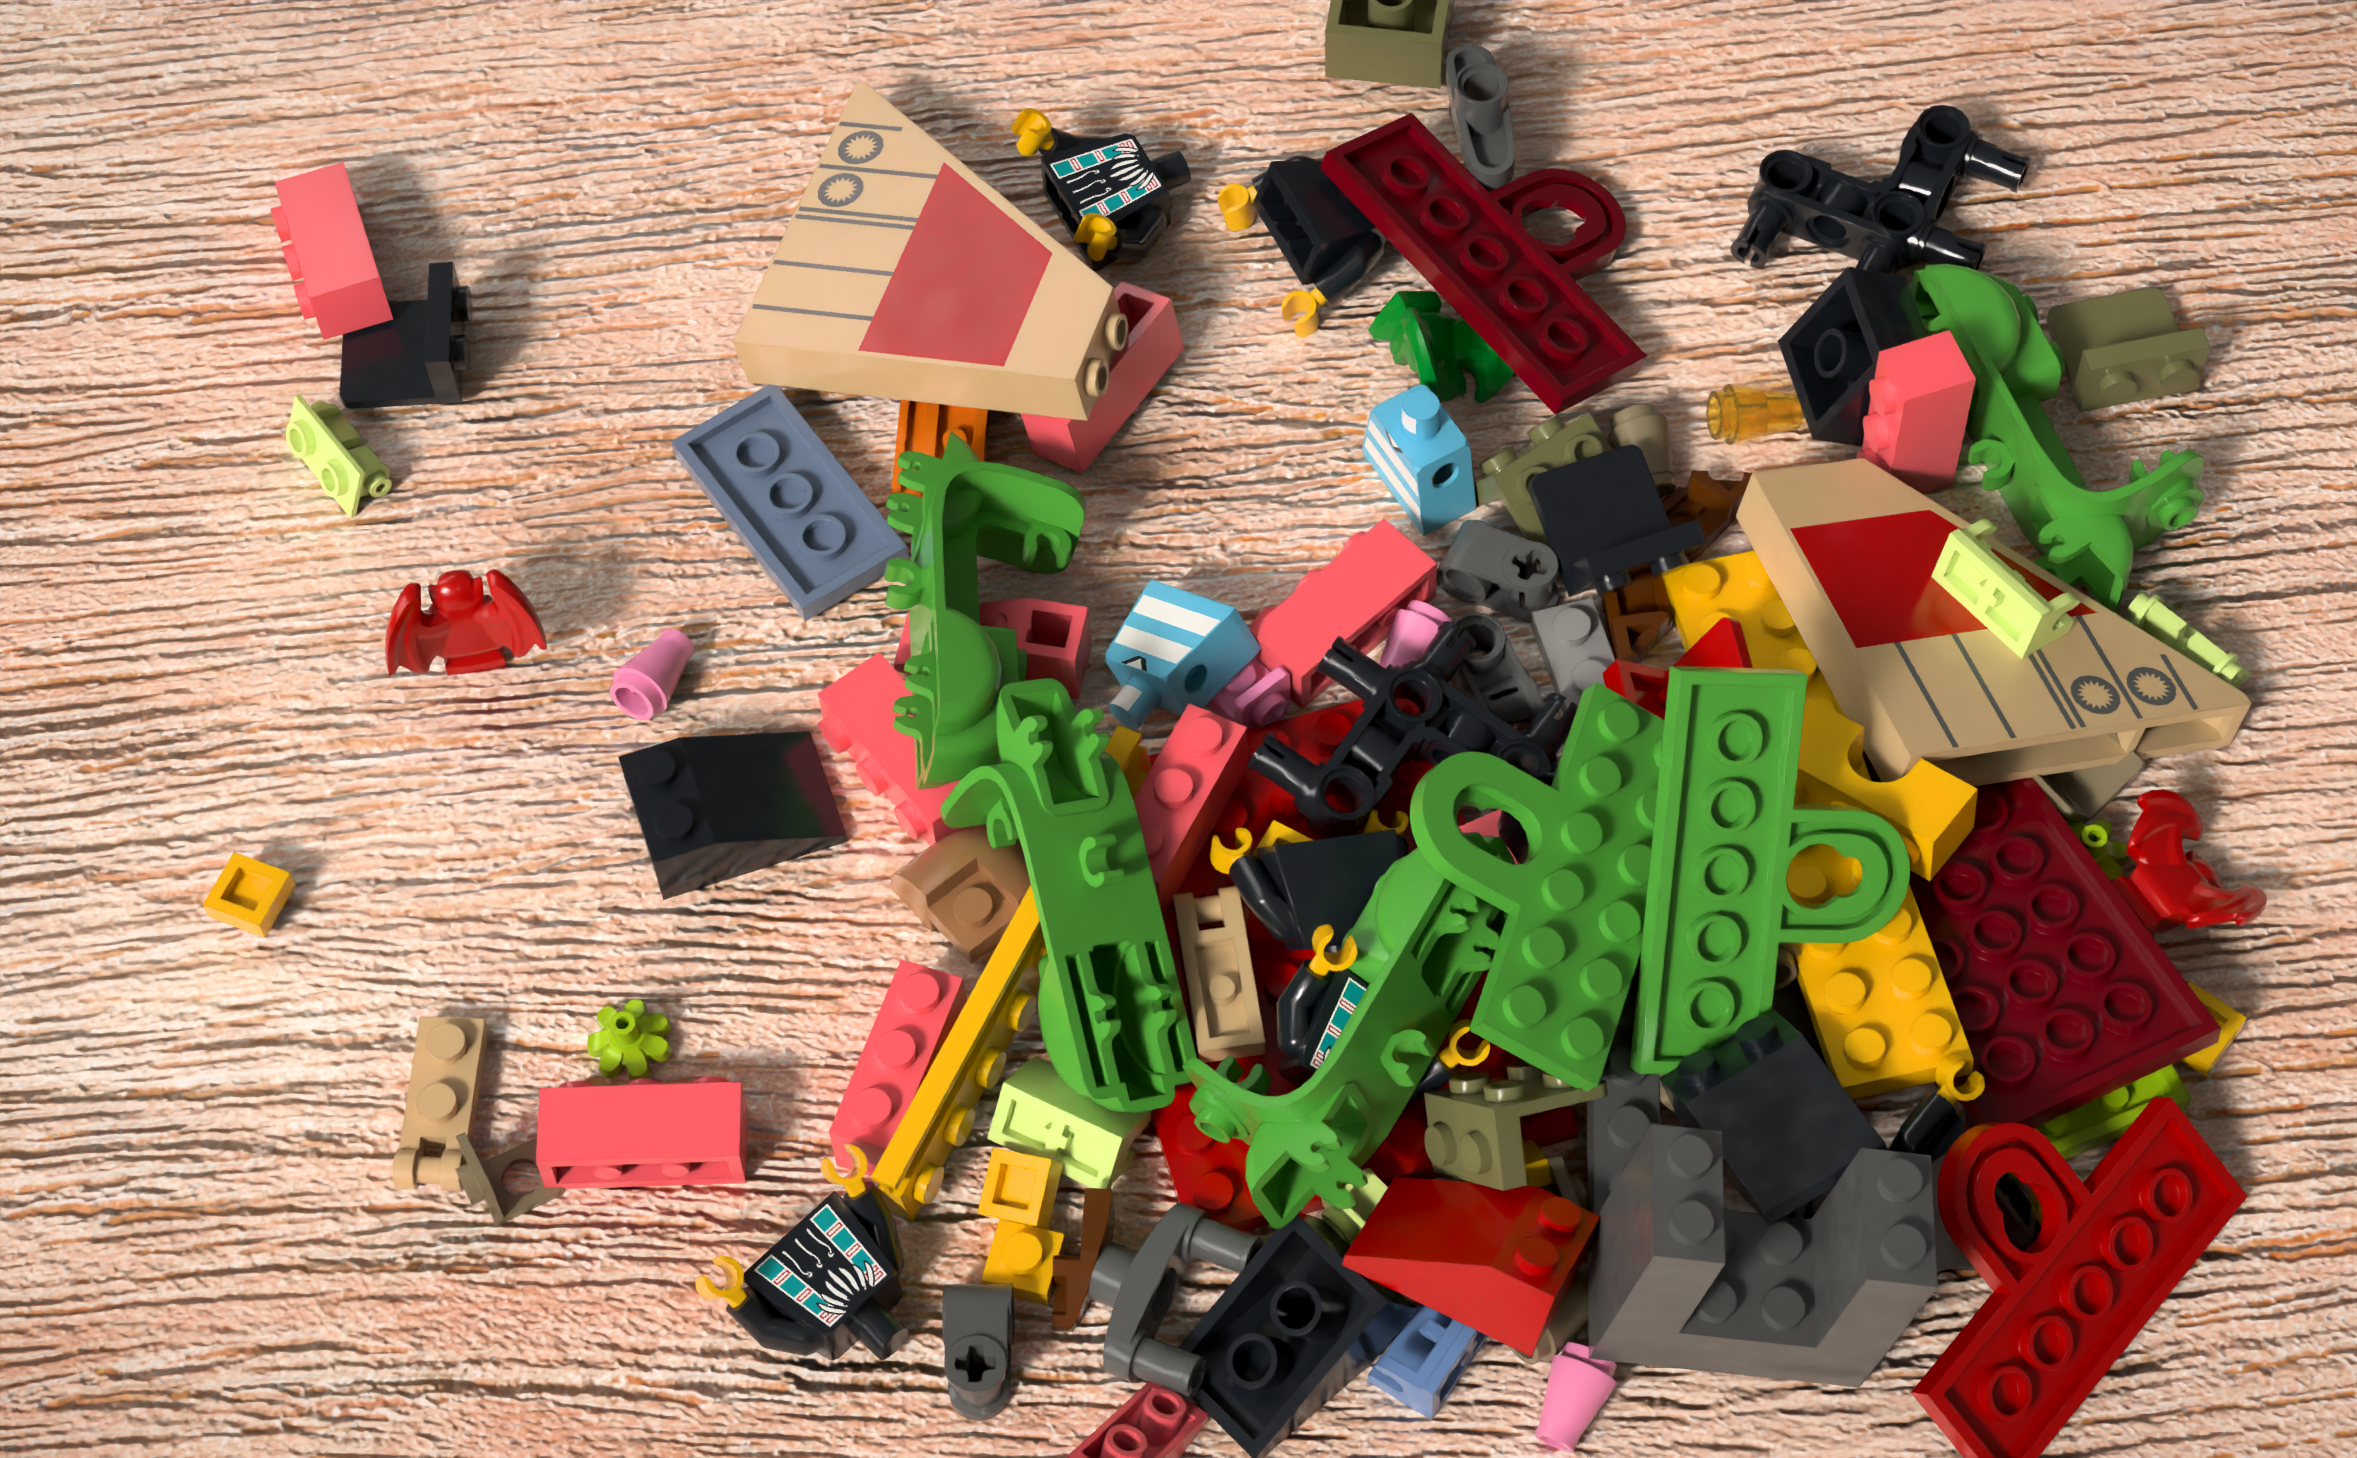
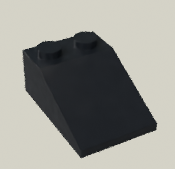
M810 731L679 737L618 757L663 900L848 842L847 834Z
M1776 1010L1767 1016H1760L1746 1021L1737 1029L1736 1034L1708 1050L1697 1051L1686 1056L1680 1061L1677 1068L1659 1078L1682 1127L1722 1131L1723 1177L1769 1224L1833 1188L1861 1148L1889 1151L1883 1139L1805 1037Z
M1301 1212L1290 1223L1281 1229H1277L1178 1347L1193 1354L1203 1356L1207 1364L1203 1382L1198 1392L1192 1398L1252 1458H1264L1374 1362L1417 1311L1402 1294L1342 1266L1344 1256L1351 1245L1323 1219Z

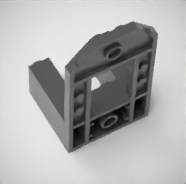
M1638 961L1613 1037L1612 1049L1608 1053L1600 1078L1607 1082L1608 1096L1587 1101V1210L1600 1216L1588 1247L1589 1359L1859 1388L1938 1287L1931 1155L1861 1148L1833 1188L1771 1224L1759 1213L1725 1210L1722 1131L1661 1125L1659 1074H1639L1629 1067L1640 962ZM1795 977L1786 987L1774 990L1772 1012L1776 1010L1798 1030L1827 1066L1797 977Z

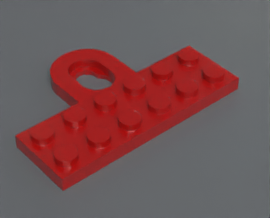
M2154 1097L2084 1183L2047 1137L2038 1130L2020 1123L1988 1122L1974 1126L1963 1133L1947 1152L1940 1169L1937 1187L1940 1216L1953 1242L1993 1290V1293L1915 1386L1911 1394L1963 1458H2038L2248 1197L2171 1097ZM2008 1172L2013 1173L2022 1183H2028L2035 1192L2042 1208L2043 1220L2041 1231L2035 1242L2022 1251L2010 1242L2004 1228L2003 1212L1995 1201L1996 1183L2002 1175Z

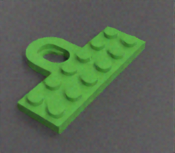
M1670 666L1629 1065L1631 1069L1639 1074H1667L1677 1068L1680 1061L1686 1056L1697 1051L1708 1050L1736 1034L1737 1029L1746 1021L1770 1014L1772 1012L1779 943H1850L1865 939L1882 929L1894 917L1905 898L1910 879V861L1902 837L1890 823L1865 809L1851 805L1794 804L1808 674L1792 669ZM1820 843L1830 845L1840 855L1856 858L1862 866V879L1857 888L1849 894L1835 895L1824 904H1802L1795 902L1787 890L1786 875L1789 865L1796 854L1809 845Z
M1598 682L1589 686L1582 693L1551 787L1496 756L1482 752H1462L1448 757L1429 770L1418 782L1410 804L1412 833L1421 854L1429 865L1448 881L1508 913L1469 1031L1574 1088H1582L1586 1092L1599 1085L1641 953L1665 721ZM1462 806H1472L1481 811L1499 809L1510 813L1520 822L1527 835L1529 847L1524 863L1513 865L1478 848L1476 843L1467 838L1458 826L1457 815L1459 809Z

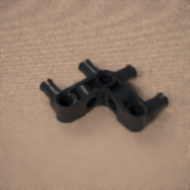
M1947 105L1932 106L1920 114L1917 121L1908 130L1901 144L1899 162L1891 177L1883 178L1881 182L1877 180L1872 183L1865 182L1831 169V163L1802 155L1796 151H1775L1768 154L1761 161L1758 182L1747 201L1749 217L1738 237L1734 239L1730 250L1733 257L1743 264L1751 250L1755 253L1750 260V266L1760 268L1765 265L1769 257L1768 254L1780 232H1784L1859 260L1855 268L1893 274L1909 265L1914 266L1917 264L1920 266L1923 262L1931 265L1951 264L1979 270L1987 244L1973 241L1938 227V221L1961 178L1966 179L1970 175L2011 189L2012 192L2017 193L2028 172L2031 157L2017 154L1982 140L1983 135L1978 133L1977 129L1970 127L1969 119L1957 108Z
M1444 621L1440 624L1437 633L1417 661H1410L1401 667L1399 665L1393 666L1392 664H1389L1387 668L1383 667L1344 641L1345 639L1339 635L1333 642L1332 648L1328 649L1320 661L1316 671L1321 674L1324 673L1364 700L1361 706L1364 708L1362 714L1327 763L1320 761L1316 765L1276 738L1275 734L1269 732L1262 742L1263 745H1259L1251 757L1247 767L1251 770L1254 769L1294 796L1293 804L1297 806L1296 810L1306 817L1310 830L1317 837L1326 839L1355 835L1366 823L1371 811L1377 810L1393 783L1391 778L1401 763L1409 764L1411 760L1418 763L1424 760L1435 767L1452 755L1472 751L1496 756L1529 775L1556 772L1558 761L1556 753L1569 735L1578 706L1571 702L1560 720H1555L1554 717L1566 700V697L1558 693H1550L1545 698L1544 704L1525 732H1520L1448 684L1468 654L1476 647L1473 636L1464 630L1451 649L1448 648L1459 628L1457 624L1450 621ZM1408 699L1414 702L1419 707L1421 714L1410 715L1403 712L1397 706L1395 700ZM1339 795L1345 798L1351 804L1354 811L1341 813L1334 810L1328 804L1326 796Z

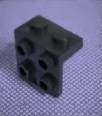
M453 262L429 263L427 300L388 302L393 320L343 334L339 394L345 407L359 409L462 402L463 371H469L471 363L469 340L465 334V322H471L473 315L471 290L469 285L460 286Z
M1626 445L1537 474L1529 481L1528 491L1548 544L1557 556L1559 572L1569 597L1592 589H1596L1599 597L1614 593L1634 584L1632 576L1651 570L1654 578L1668 575L1688 566L1689 562L1686 555L1706 543L1697 519L1671 527L1643 452L1636 445Z

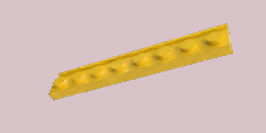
M1118 725L1104 751L1111 754L1118 762L1134 799L1151 769V764L1146 747L1139 745L1143 739L1142 734ZM1031 885L871 1175L872 1180L879 1183L877 1189L889 1211L912 1222L921 1205L930 1204L936 1197L943 1182V1165L954 1145L959 1147L968 1138L975 1121L974 1107L984 1089H992L1000 1079L1006 1063L1005 1050L1016 1031L1023 1032L1034 1015L1037 1004L1035 995L1040 985L1038 963L1041 957L1047 954V949Z

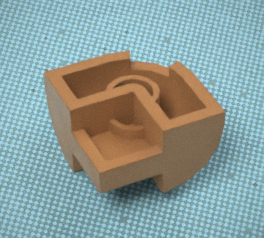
M987 826L964 827L940 838L891 875L892 891L931 932L938 929L971 964L999 943L1031 885L1020 839L1016 840V844L1013 846L992 849L987 836Z

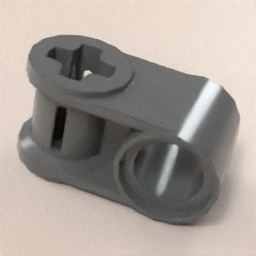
M1467 520L1462 523L1437 569V583L1452 597L1463 602L1482 605L1512 616L1522 622L1531 623L1532 612L1555 607L1559 603V590L1554 582L1558 575L1559 564L1553 550L1543 543L1510 534L1484 521ZM1536 559H1539L1541 562V572L1537 571ZM1521 592L1525 593V605L1521 604Z
M1478 612L1465 614L1456 619L1454 623L1459 628L1448 648L1451 649L1464 630H1466L1473 636L1476 642L1475 648L1481 649L1488 654L1481 657L1468 655L1451 678L1454 688L1510 725L1526 718L1531 722L1542 707V701L1533 678L1526 668L1522 666L1502 625L1492 616Z
M1013 1283L945 1284L942 1294V1328L945 1346L944 1366L951 1405L958 1414L966 1419L975 1421L992 1419L1004 1410L1009 1402L1011 1393V1345H1014L1015 1335ZM983 1374L982 1381L973 1382V1375Z

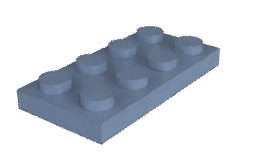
M771 384L765 386L671 441L674 456L805 622L883 576L888 560L895 558L909 560L907 545L895 530L887 524L886 519L778 386Z

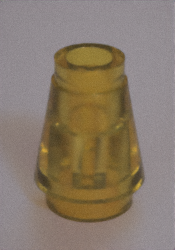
M1726 384L1722 390L1711 391L1709 394L1706 409L1708 430L1714 440L1724 439L1728 445L1788 430H1798L1802 422V408L1796 393Z

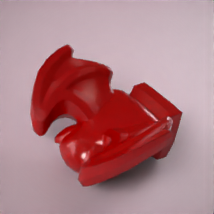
M465 569L451 570L439 576L437 585L430 584L428 586L429 596L433 603L428 610H421V585L419 583H410L401 592L392 609L386 629V666L389 676L395 675L399 666L415 673L426 674L434 658L439 656L444 659L447 676L507 666L505 647L510 649L516 658L525 656L534 644H537L542 650H547L545 632L528 598L502 572L493 569L486 573L491 597L488 594H484L482 577L474 578L471 572Z
M2165 789L2151 790L2138 797L2137 806L2143 809V812L2132 830L2126 849V854L2132 857L2137 867L2130 878L2119 876L2111 882L2152 937H2154L2155 933L2168 932L2181 923H2185L2188 929L2227 922H2236L2237 926H2244L2262 914L2267 904V896L2262 889L2251 884H2244L2237 890H2227L2222 886L2217 870L2209 862L2198 857L2195 850L2184 853L2182 839L2199 841L2203 831L2202 820L2190 802L2178 793Z

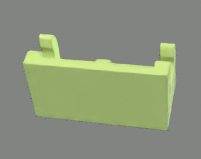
M1984 518L1962 530L1958 528L1949 534L1931 577L2023 659L2070 631L2074 619L2066 612L2075 608L2080 601L2070 592L2063 593L2049 602L2025 582V578L2016 570L2013 571L1991 551L1992 546L1982 539L1990 536L1997 530V527L1990 520Z
M1034 1055L1003 1082L987 1139L1014 1152L1063 1163L1061 1174L1090 1188L1111 1189L1112 1183L1128 1169L1136 1157L1137 1152L1129 1149L1130 1145L1148 1125L1152 1110L1127 1113L1114 1112L1101 1107L1090 1098L1083 1097L1067 1086L1057 1074L1051 1062Z

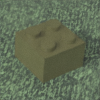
M1331 0L1325 29V77L1441 89L1455 0Z

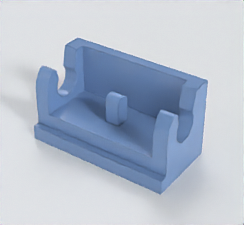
M1418 1303L1416 1306L1417 1311L1401 1328L1384 1355L1380 1356L1368 1373V1382L1428 1419L1433 1420L1489 1336Z

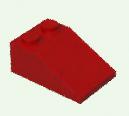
M1394 1177L1345 1254L1342 1266L1532 1357L1579 1272L1600 1216L1577 1206L1566 1198L1558 1197L1535 1186H1521L1503 1191L1472 1182Z

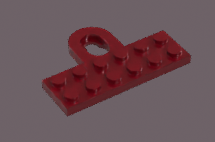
M1413 113L1326 151L1320 169L1555 415L1640 371L1647 355L1576 283V281L1608 265L1614 258L1626 233V220L1621 206L1614 196L1598 182L1571 170L1547 168L1531 172L1488 192ZM1561 207L1577 214L1583 219L1584 223L1576 228L1574 239L1569 243L1553 245L1539 241L1529 234L1522 225L1521 219L1543 208Z

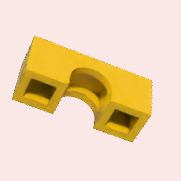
M1808 697L1804 705L1794 804L1851 805L1865 809L1883 818L1902 837L1909 856L1910 870L1931 881L1974 828L1978 789L1922 758L1918 760L1904 777L1892 782H1874L1861 777L1856 772L1862 766L1864 727Z

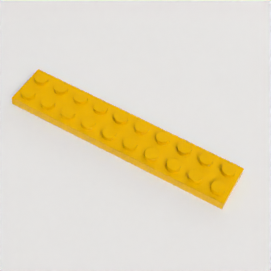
M1755 550L1690 563L1678 571L1663 576L1670 609L1685 653L1721 618L1736 619L1741 624L1753 668L1792 669L1808 674L1805 700L1810 697L1836 711L1832 701L1834 697L1833 692ZM1862 756V766L1856 773L1871 781ZM1822 843L1809 845L1798 852L1789 865L1786 875L1787 890L1795 902L1802 904H1824L1835 895L1849 894L1855 890L1862 879V866L1856 858L1844 857L1830 845ZM1910 884L1897 913L1882 929L1873 935L1850 943H1796L1801 954L1795 955L1796 977L1828 1069L1852 1100L1936 1082L1935 1073L1938 1064L1946 1056L1958 1054L1966 1058L1963 1068L1957 1071L1954 1078L1972 1074L1974 1058Z

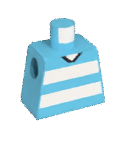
M1418 384L1376 405L1370 411L1362 453L1423 536L1476 510L1470 445L1440 404L1438 397L1431 392L1428 386ZM1435 474L1434 484H1432V478Z
M1151 579L1105 652V662L1123 687L1108 705L1109 710L1121 723L1137 730L1156 707L1180 716L1183 714L1188 703L1203 708L1257 655L1261 647L1235 607Z

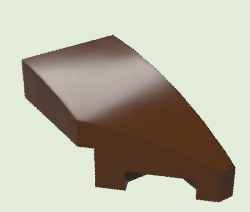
M1692 470L1687 487H1677L1662 500L1671 527L1695 519L1698 520L1706 543L1686 555L1689 564L1700 556L1736 519L1737 511L1752 473L1744 472L1741 481L1713 480L1709 477L1708 471Z
M1651 570L1632 576L1634 584L1614 593L1601 596L1615 660L1620 659L1638 664L1672 629L1673 620L1663 576L1654 578Z
M1085 1188L1080 1256H1053V1276L1055 1280L1052 1313L1053 1331L1073 1332L1092 1303L1089 1295L1091 1275L1101 1252L1113 1240L1115 1208L1112 1189Z

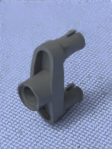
M1477 45L1457 47L1450 51L1446 59V83L1450 103L1449 115L1453 120L1467 170L1488 192H1491L1511 182L1514 176L1515 143L1507 99L1508 78L1505 72L1496 65L1489 50Z
M1180 1202L1167 1211L1149 1234L1139 1251L1114 1242L1108 1244L1097 1259L1089 1285V1295L1093 1301L1113 1308L1104 1342L1103 1365L1105 1372L1132 1383L1141 1378L1187 1397H1194L1205 1376L1207 1366L1205 1358L1156 1340L1154 1337L1190 1263L1198 1258L1240 1274L1264 1245L1263 1241H1261L1262 1238L1211 1220V1214L1208 1211Z

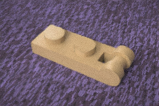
M1235 886L1218 888V895L1193 898L1192 892L1173 894L1175 921L1198 1058L1207 1063L1221 1061L1228 1055L1242 1058L1266 1054L1265 1038L1240 893ZM1217 921H1222L1223 928L1199 931L1198 924Z
M419 1017L400 1144L393 1161V1184L395 1189L417 1190L420 1183L440 1184L442 1191H464L455 1169L465 1165L466 1161L456 1136L465 1132L471 1145L473 1143L489 1034L485 1018ZM425 1148H445L441 1157H424Z

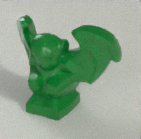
M1397 291L1368 329L1375 340L1390 341V352L1393 355L1394 364L1401 366L1409 365L1413 372H1417L1419 384L1428 386L1431 392L1438 397L1440 403L1449 402L1458 397V395L1464 396L1466 394V380L1461 369L1468 371L1474 377L1476 384L1475 400L1478 403L1488 401L1503 388L1514 371L1462 317L1456 321L1448 314L1440 313L1442 301L1436 292Z

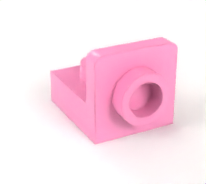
M1254 657L1206 705L1216 715L1243 725L1247 729L1258 726L1262 728L1266 724L1280 721L1291 705L1290 674L1282 666H1278L1270 672Z

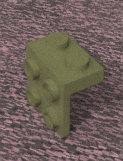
M2151 287L2056 305L2050 308L2046 319L2052 340L2057 343L2063 354L2065 374L2080 412L2198 390L2210 350V344L2204 329L2200 327L2179 331L2164 292L2158 288Z
M1590 412L1565 421L1562 420L1559 414L1553 415L1527 432L1532 442L1517 452L1513 450L1511 445H1508L1480 462L1479 466L1484 473L1474 479L1477 504L1480 506L1502 499L1525 539L1543 543L1550 547L1530 497L1528 484L1537 474L1612 450ZM1559 571L1556 579L1562 578Z
M1524 1060L1507 1064V1074L1489 1078V1074L1485 1072H1470L1449 1077V1087L1424 1093L1428 1123L1424 1143L1427 1155L1433 1164V1172L1503 1191L1527 1185L1519 1117L1608 1096L1606 1080L1600 1079L1597 1087L1586 1092L1582 1088H1574Z

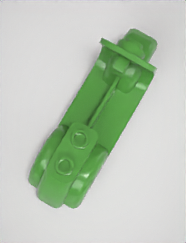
M1936 264L1926 265L1924 269L1915 270L1910 290L1927 335L1932 336L1950 330L1976 378L1965 429L1973 442L1969 450L1968 462L1970 465H1974L1983 461L1987 468V471L1983 473L1981 486L1984 490H1999L2022 533L2041 555L2034 562L2036 565L2072 587L2080 582L2101 605L2114 612L2127 588L2132 570L2133 553L2167 530H2176L2186 526L2198 515V508L2204 501V493L2199 485L2204 466V457L2194 449H2187L2177 455L2167 450L2161 454L2159 467L2150 473L2145 470L2140 460L2133 461L2129 473L2130 484L2109 491L2093 492L2088 490L2040 402L2056 397L2061 376L2065 374V361L2055 341L2048 342L2039 325L2038 312L2032 298L2028 294L2022 295L2018 287L2009 280L1969 267Z
M952 431L942 459L915 451H906L899 455L897 465L905 470L899 473L898 482L907 488L923 493V498L897 492L888 496L886 507L894 510L889 513L887 524L895 529L912 534L911 561L902 558L888 560L884 578L885 581L900 582L906 585H889L885 605L893 609H909L911 657L906 660L904 671L912 674L906 676L905 687L912 692V696L900 697L894 701L892 711L904 715L895 717L893 728L902 734L914 737L917 790L938 788L948 783L960 781L970 771L980 766L998 764L1001 761L996 737V707L1000 690L1003 685L1008 683L1025 681L1027 652L1025 649H1017L1015 629L980 625L977 556L1004 562L1035 573L1052 575L1064 571L1071 563L1087 513L1086 501L1077 489L1063 481L1022 468L1000 463L982 462L971 447Z
M1043 678L1008 683L1001 688L996 707V737L1001 763L980 766L970 771L943 802L940 815L944 824L950 828H964L986 824L987 836L992 849L1013 846L1016 844V840L1020 839L1047 949V954L1043 955L1038 963L1040 975L1038 1016L1042 1039L1057 1074L1074 1091L1083 1097L1090 1098L1097 1105L1114 1112L1138 1113L1166 1107L1175 1098V1085L1191 1082L1182 1066L1192 1056L1196 1058L1197 1056L1135 803L1118 762L1111 754L1104 751L1109 743V735L1106 732H1095V724L1101 722L1104 713L1100 708L1093 707L1086 708L1077 715L1068 691L1056 679Z
M1478 832L1463 833L1467 838L1474 841L1478 848L1502 861L1515 865L1514 858L1500 837L1482 836ZM1418 847L1410 854L1393 862L1386 873L1379 878L1372 897L1354 927L1347 932L1343 939L1341 949L1346 939L1351 935L1357 945L1356 959L1347 970L1369 986L1326 1059L1309 1080L1289 1094L1274 1097L1265 1096L1271 1086L1272 1078L1262 1065L1255 1064L1249 1076L1238 1083L1237 1081L1241 1078L1244 1070L1236 1058L1229 1055L1220 1062L1216 1071L1195 1056H1192L1182 1066L1197 1088L1188 1103L1191 1111L1196 1115L1194 1120L1196 1127L1216 1141L1228 1143L1231 1138L1241 1139L1250 1146L1246 1156L1245 1179L1253 1202L1271 1227L1275 1229H1281L1290 1223L1316 1194L1330 1205L1340 1209H1348L1355 1206L1356 1201L1351 1193L1345 1188L1342 1189V1187L1346 1184H1352L1354 1187H1363L1368 1183L1365 1174L1359 1167L1370 1159L1390 1133L1483 971L1490 969L1491 957L1496 951L1508 913L1442 877L1429 865Z

